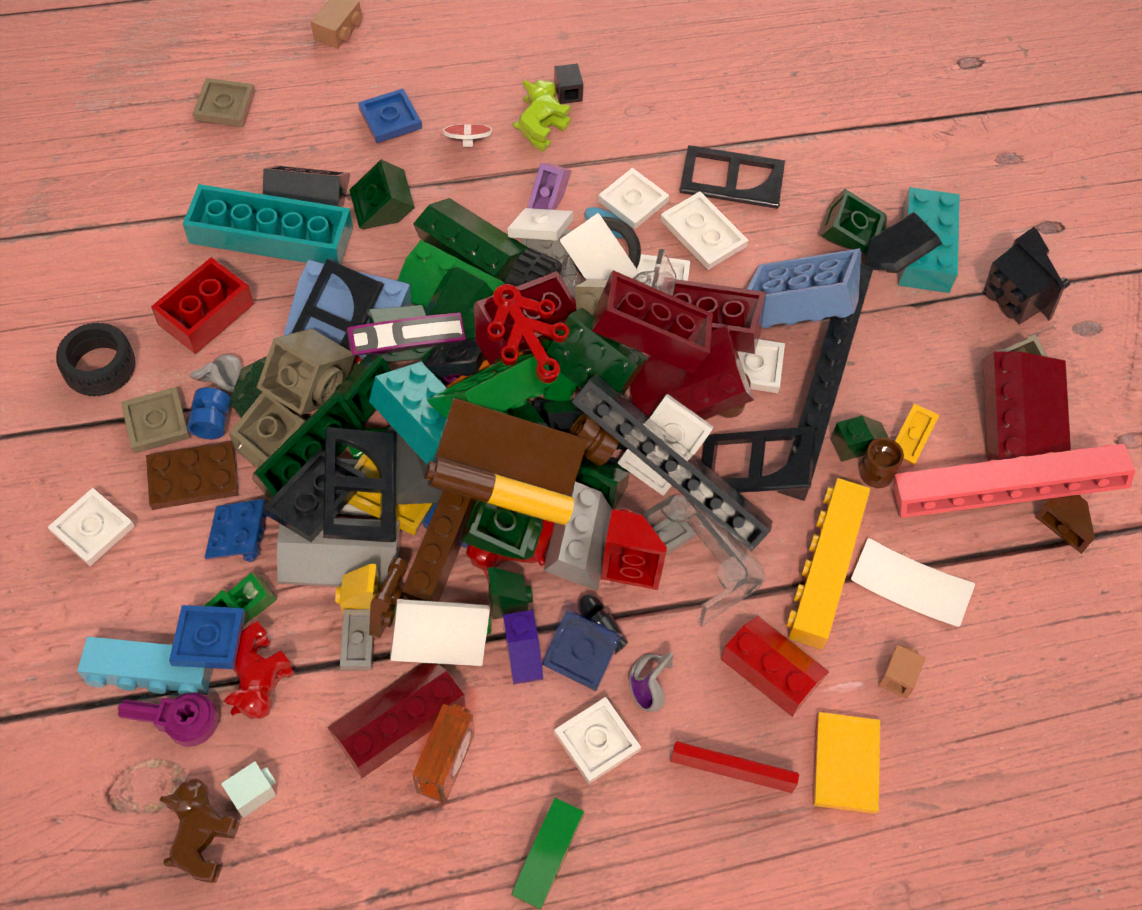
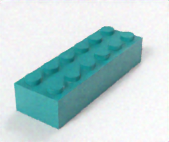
M198 184L183 221V227L189 244L304 263L311 260L325 264L326 260L329 259L342 264L353 230L350 208Z

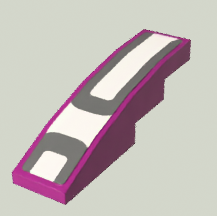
M461 313L405 318L347 328L352 356L402 352L406 349L432 347L436 344L457 343L466 340Z

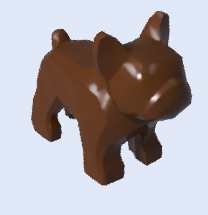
M195 778L188 782H183L173 794L160 797V801L167 805L166 807L173 810L180 820L179 829L170 849V857L166 858L163 864L183 870L196 880L216 883L222 867L214 861L205 862L201 853L212 842L214 837L234 839L239 828V822L231 816L219 817L209 803L207 785L202 780Z

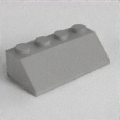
M334 518V524L380 527V520ZM396 521V542L392 543L323 538V530L312 542H309L280 524L277 539L278 584L337 587L342 585L344 574L369 564H376L382 587L388 575V567L391 560L400 556L402 536L399 521Z

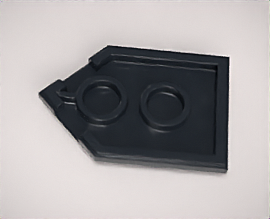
M912 212L869 240L862 264L873 267V270H886L887 273H898L942 245V242L938 235L915 212Z

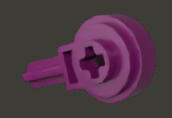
M186 693L175 700L162 698L160 705L123 700L118 706V716L120 718L154 723L153 725L159 731L166 732L176 744L185 747L204 743L213 735L218 726L219 715L215 705L205 695L199 693Z

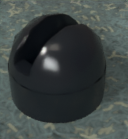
M591 594L582 596L578 601V610L586 621H589L604 608V604Z

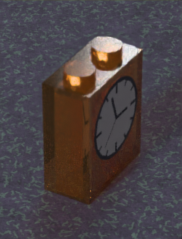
M445 704L442 705L412 774L416 793L446 804L475 735L473 715L469 714L470 711L467 708L457 704H453L452 707Z

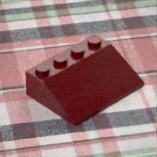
M728 325L711 331L710 354L694 373L651 356L648 357L649 359L630 385L633 405L648 418L651 417L666 394L703 420L754 401Z
M993 351L983 360L988 461L1012 459L1019 456L1042 455L1049 452L1071 451L1066 360L1014 351Z

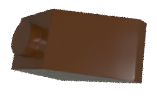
M1081 495L1050 498L1035 517L1081 554L1095 539L1088 502Z

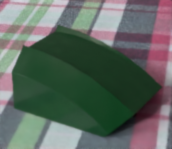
M844 189L832 200L827 208L819 234L852 250L860 248L861 252L865 253L869 240L886 230L887 215L852 192Z
M459 267L449 269L444 275L425 310V314L430 316L459 313L473 308L476 302L493 296L494 292L484 280Z
M475 500L461 535V542L501 556L526 560L534 556L543 529V519Z

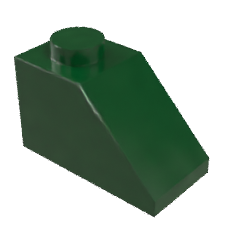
M861 415L837 422L830 440L840 461L843 462L864 456L873 440L889 437L881 422Z
M495 567L487 568L488 593L493 619L503 618V615L528 611V603L533 602L531 585H525L524 576Z

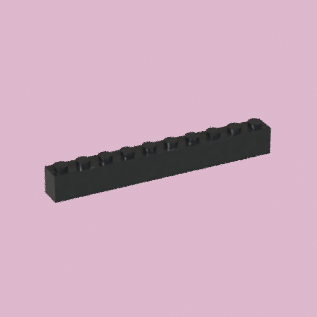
M863 264L860 265L859 300L855 312L843 318L837 316L830 317L797 428L814 426L816 430L812 479L874 269ZM801 439L793 440L786 464L795 455ZM809 489L779 490L777 493L805 501Z

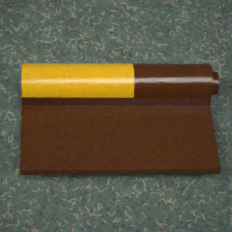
M453 398L434 461L428 462L424 479H428V486L565 526L573 512L574 499L571 497V493L588 440Z

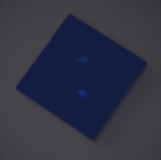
M567 609L542 665L597 691L623 635Z

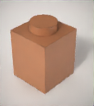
M897 645L890 655L878 686L907 699L915 688L926 657L920 655L911 647Z

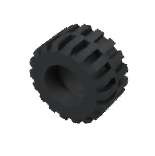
M529 248L517 258L507 275L504 285L509 284L517 287L556 271L562 278V263L535 249Z

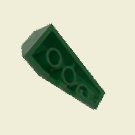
M582 458L575 482L602 492L610 507L615 510L628 487L629 473L625 472L618 465L604 463L601 466H597L590 460Z

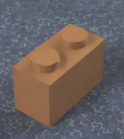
M328 0L311 21L314 40L339 49L342 43L348 40L354 28L359 26L362 21L360 2L357 0Z

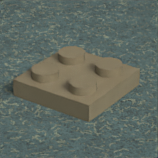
M206 78L193 112L194 120L243 127L255 92L254 85Z
M177 387L121 402L131 448L134 453L190 438Z

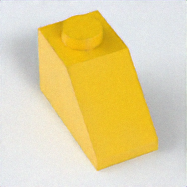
M369 564L343 575L342 585L336 587L335 602L340 604L342 614L344 609H370L374 595L379 593L381 589L376 564Z

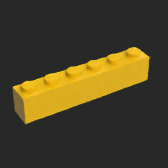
M837 478L833 488L828 486L823 503L828 504L826 511L821 510L816 527L821 528L819 536L813 535L809 551L814 552L812 560L806 559L801 576L806 577L804 585H798L794 601L799 602L796 611H790L786 627L791 628L788 639L823 650L829 638L871 488Z

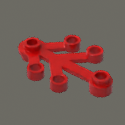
M505 284L499 286L493 295V302L498 309L494 321L488 325L487 336L491 341L495 342L500 341L504 337V323L509 313L514 321V325L507 346L501 351L500 359L502 363L513 365L517 362L518 347L523 337L538 363L536 368L537 378L543 383L554 382L560 372L559 363L555 359L548 357L535 333L551 337L555 342L560 343L564 342L568 337V326L564 323H556L553 326L525 317L521 310L535 312L541 318L549 319L554 315L555 311L553 301L544 299L538 302L522 297L519 289L513 285ZM503 295H510L513 298L507 300L503 297ZM547 306L551 311L544 312L541 308ZM496 328L499 329L501 333L495 335L491 332V330ZM562 330L565 334L559 336L555 331ZM511 352L514 354V358H506L504 354ZM550 365L553 367V370L547 371L543 366Z

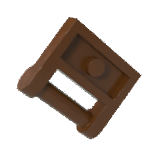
M401 558L391 560L388 567V575L379 593H376L371 601L369 635L381 638L385 628L391 627L395 616L394 609L397 599L404 598L401 578L405 575L408 564Z

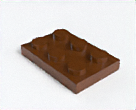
M232 441L146 455L149 505L152 510L239 496Z

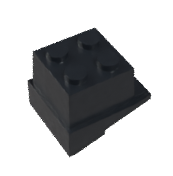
M1032 227L1015 239L1013 246L992 262L984 287L988 298L996 301L1003 308L1005 314L1009 318L1014 319L1019 325L1040 311L1046 316L1048 321L1051 320L1063 291L1070 286L1069 280L1065 277L1061 279L1047 255L1049 249L1035 227Z

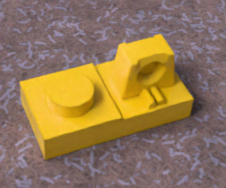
M915 403L895 440L903 449V461L913 466L916 464L940 416Z

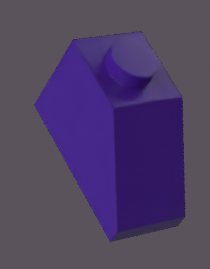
M533 610L503 615V631L513 685L543 680L539 640Z

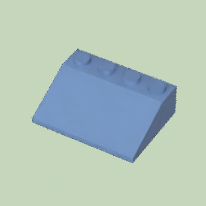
M860 248L760 264L747 289L766 292L762 328L782 323L792 325L803 320L819 321L825 317L832 316L843 318L853 314L859 300Z
M308 260L298 281L284 335L292 333L324 266L323 263ZM361 273L385 284L373 309L411 306L410 284ZM331 274L316 307L351 322L354 311L351 292L342 279ZM313 317L310 318L305 330L313 329L339 345L346 333ZM359 355V357H360L361 359H364V357L366 356V355Z

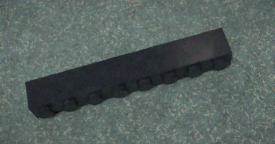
M597 374L588 381L574 398L573 404L751 552L770 533L773 521Z

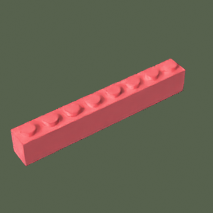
M1125 444L1104 445L1102 447L1079 448L1072 451L1049 452L1042 455L1019 456L1012 459L990 460L988 462L961 464L952 467H936L922 471H906L895 474L893 492L900 518L1131 488L1136 470Z

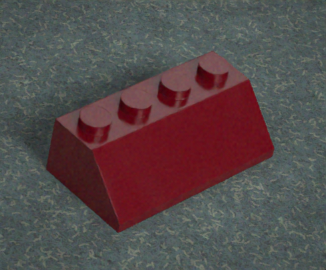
M613 270L595 310L592 331L690 373H694L710 354L713 313Z
M557 271L516 287L519 289L522 297L538 302L549 299L555 304L554 315L549 319H543L538 313L521 309L525 317L554 326L556 323H565L568 316L577 311L576 301ZM503 295V297L507 300L513 298L510 295ZM493 296L474 304L476 343L490 365L501 361V351L507 346L514 325V321L508 313L504 323V337L497 342L491 341L488 338V325L494 321L498 309L493 302ZM547 306L541 308L544 312L551 311ZM496 328L491 330V332L495 335L501 333V331ZM535 333L541 344L552 339L551 337ZM523 337L518 347V353L529 349ZM511 352L504 354L506 358L514 356Z
M661 278L658 290L713 313L712 331L728 325L737 351L755 354L761 334L766 292Z
M422 663L327 728L360 777L364 778L465 708V696L447 670L438 663Z

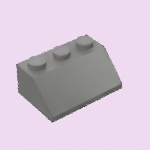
M575 482L571 497L574 499L571 518L565 526L554 523L544 571L597 590L602 573L605 542L612 508L602 492Z

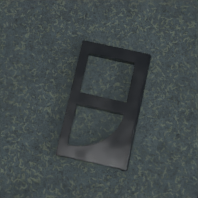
M688 145L679 191L689 195L701 192L707 198L778 209L780 207L779 202L785 160ZM696 157L730 162L726 187L692 182ZM740 164L773 169L770 177L761 185L750 189H736Z
M327 259L292 333L304 331L310 318L313 317L346 332L340 345L351 351L347 328L367 323L369 318L368 310L374 308L385 284ZM331 274L342 279L351 292L354 302L351 322L316 307Z
M814 426L711 434L705 439L702 462L715 472L718 445L752 443L748 477L723 479L737 492L810 489L812 485L816 430ZM801 439L795 455L783 468L772 474L762 476L766 442Z
M326 427L323 538L396 542V438L394 433ZM335 443L351 446L364 453L376 466L380 479L335 475ZM334 490L380 493V527L334 524Z

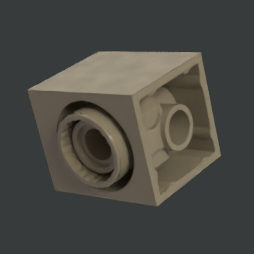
M313 329L280 336L273 339L257 388L300 415L319 409L331 397L336 387L342 384L348 377L355 356H352L351 351Z

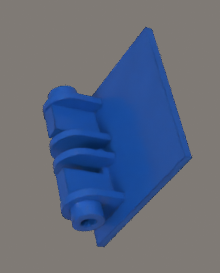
M260 499L216 506L205 559L244 555L243 559L245 561L254 562L255 558L259 556L260 544L258 542L262 541L263 536L261 534L264 533V522L267 517L263 510L265 500Z

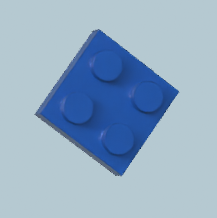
M403 88L358 102L359 111L376 143L422 129V122Z
M182 605L169 658L171 666L234 669L245 618L244 609Z

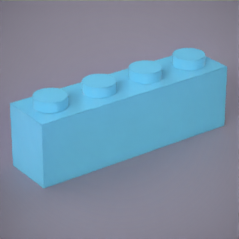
M87 637L77 672L86 684L92 687L102 688L105 684L116 685L118 688L133 691L138 687L147 688L148 691L158 694H164L168 690L178 691L179 694L183 695L186 693L207 694L213 668L171 666L169 658L172 645Z

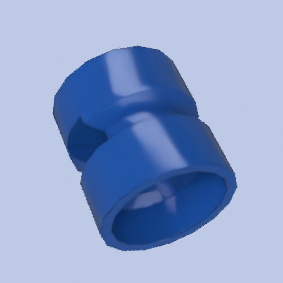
M205 387L196 390L191 406L192 411L190 412L187 424L188 432L202 439L214 440L221 438L225 431L226 416L231 402L230 396L215 388Z

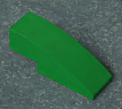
M251 572L229 592L226 590L220 591L204 606L243 608L245 612L244 625L274 603L277 598L263 578Z
M556 797L554 798L511 896L539 910L542 909L583 820V810Z

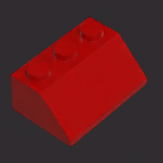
M612 509L605 542L601 580L654 590L659 589L667 546L643 515L635 514V512L628 509Z
M756 616L742 626L727 643L721 657L724 663L792 717L829 673L828 670L759 616Z

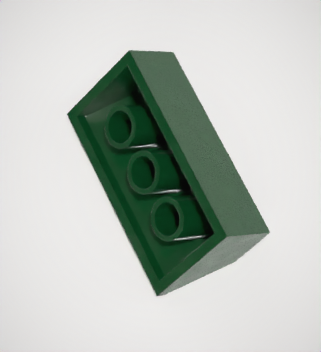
M451 198L429 204L413 223L419 238L424 242L504 283L517 258L525 250L529 249Z
M336 391L253 472L252 480L268 498L272 499L319 449L325 451L326 427L365 430L339 392ZM335 443V457L337 458L348 445Z

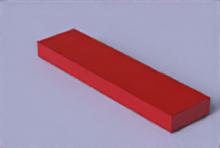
M678 741L674 744L670 762L789 793H793L797 787L800 775L798 772Z

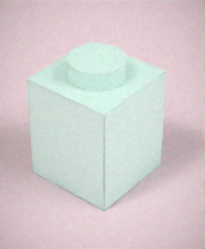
M255 761L221 783L243 818L276 796L271 787L276 784L275 779L267 767L260 770Z

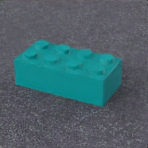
M909 187L902 205V219L915 212L938 235L942 245L899 272L898 286L950 293L958 276L960 194Z
M418 362L375 376L369 402L418 456L428 464L429 461H434L446 418L431 407L427 399L447 388L422 362Z

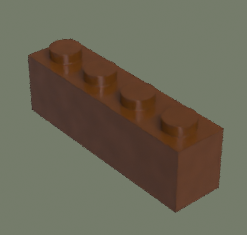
M447 491L442 492L402 590V593L408 600L439 602L463 543L461 542V535L466 526L472 505L475 502L474 499Z

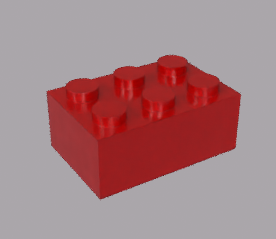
M210 257L154 303L151 309L157 324L196 354L254 305L249 285Z

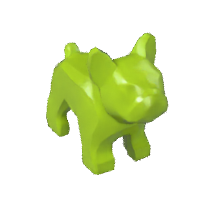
M524 80L522 84L527 90L528 95L522 99L529 106L520 115L519 121L513 122V127L519 129L532 146L540 151H545L551 145V141L546 139L551 132L548 126L551 125L565 131L571 122V118L567 116L571 112V106L567 104L561 105L555 98L556 87L552 81L538 80L531 84Z

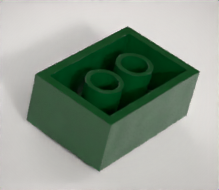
M584 308L571 313L564 323L569 328L567 339L560 343L553 340L546 354L549 358H553L559 363L560 373L581 389L597 374L623 396L649 358L636 349L593 332L594 316ZM560 330L557 335L562 336L565 333Z

